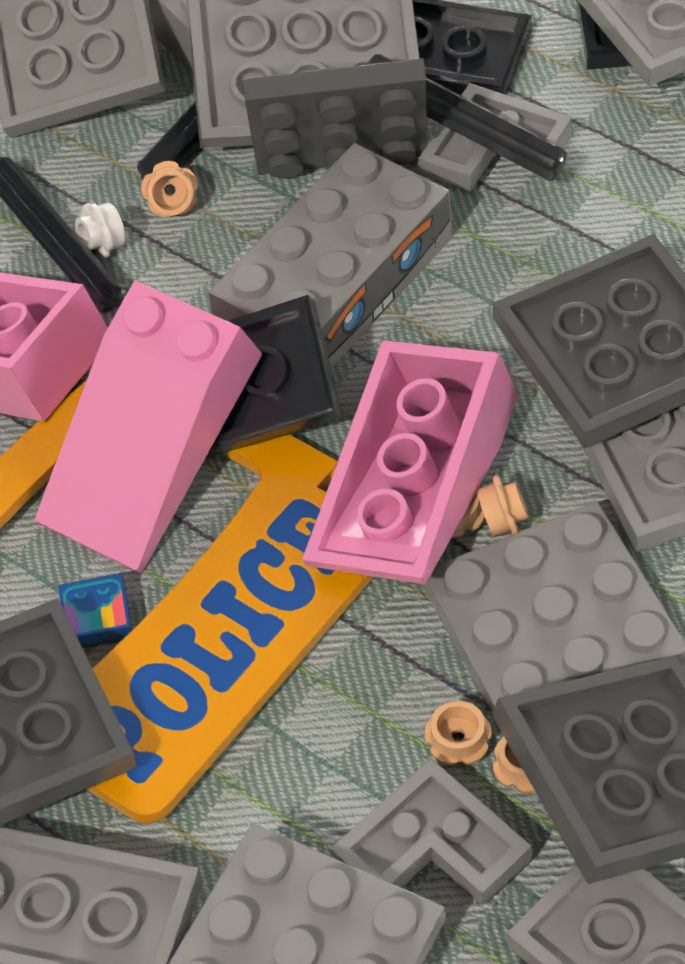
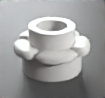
M95 203L83 205L81 217L75 220V232L90 251L94 250V253L101 259L107 258L110 255V250L124 245L125 231L121 217L111 203H104L98 206Z

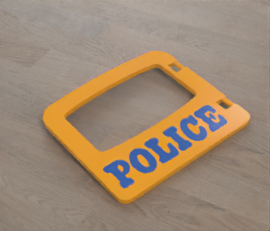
M86 381L65 397L44 422L38 421L0 456V529L49 481ZM288 433L222 454L254 472L260 477V481L237 514L178 584L115 648L92 668L134 752L137 767L89 787L86 790L139 823H154L171 813L374 578V576L306 566L303 562V555L327 493L323 490L331 482L338 461Z

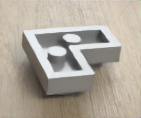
M469 83L461 95L563 148L572 134V116ZM441 125L418 158L419 175L471 192L496 153Z
M432 759L428 760L330 848L332 858L401 888L430 861H434L481 905H484L532 860V846Z

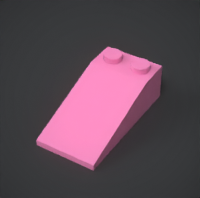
M0 273V413L44 422L85 372L92 368L102 338L108 327L83 284Z
M134 280L102 338L34 520L38 524L142 574L262 356V353L242 328Z
M382 340L302 560L306 566L426 585L502 445L518 397V391L499 353Z

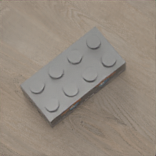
M354 143L208 292L212 315L229 321L309 295L315 301L330 369H332L452 239L450 190Z

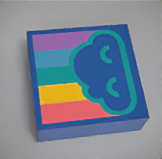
M122 573L58 585L60 603L82 648L122 641L132 631L126 586Z

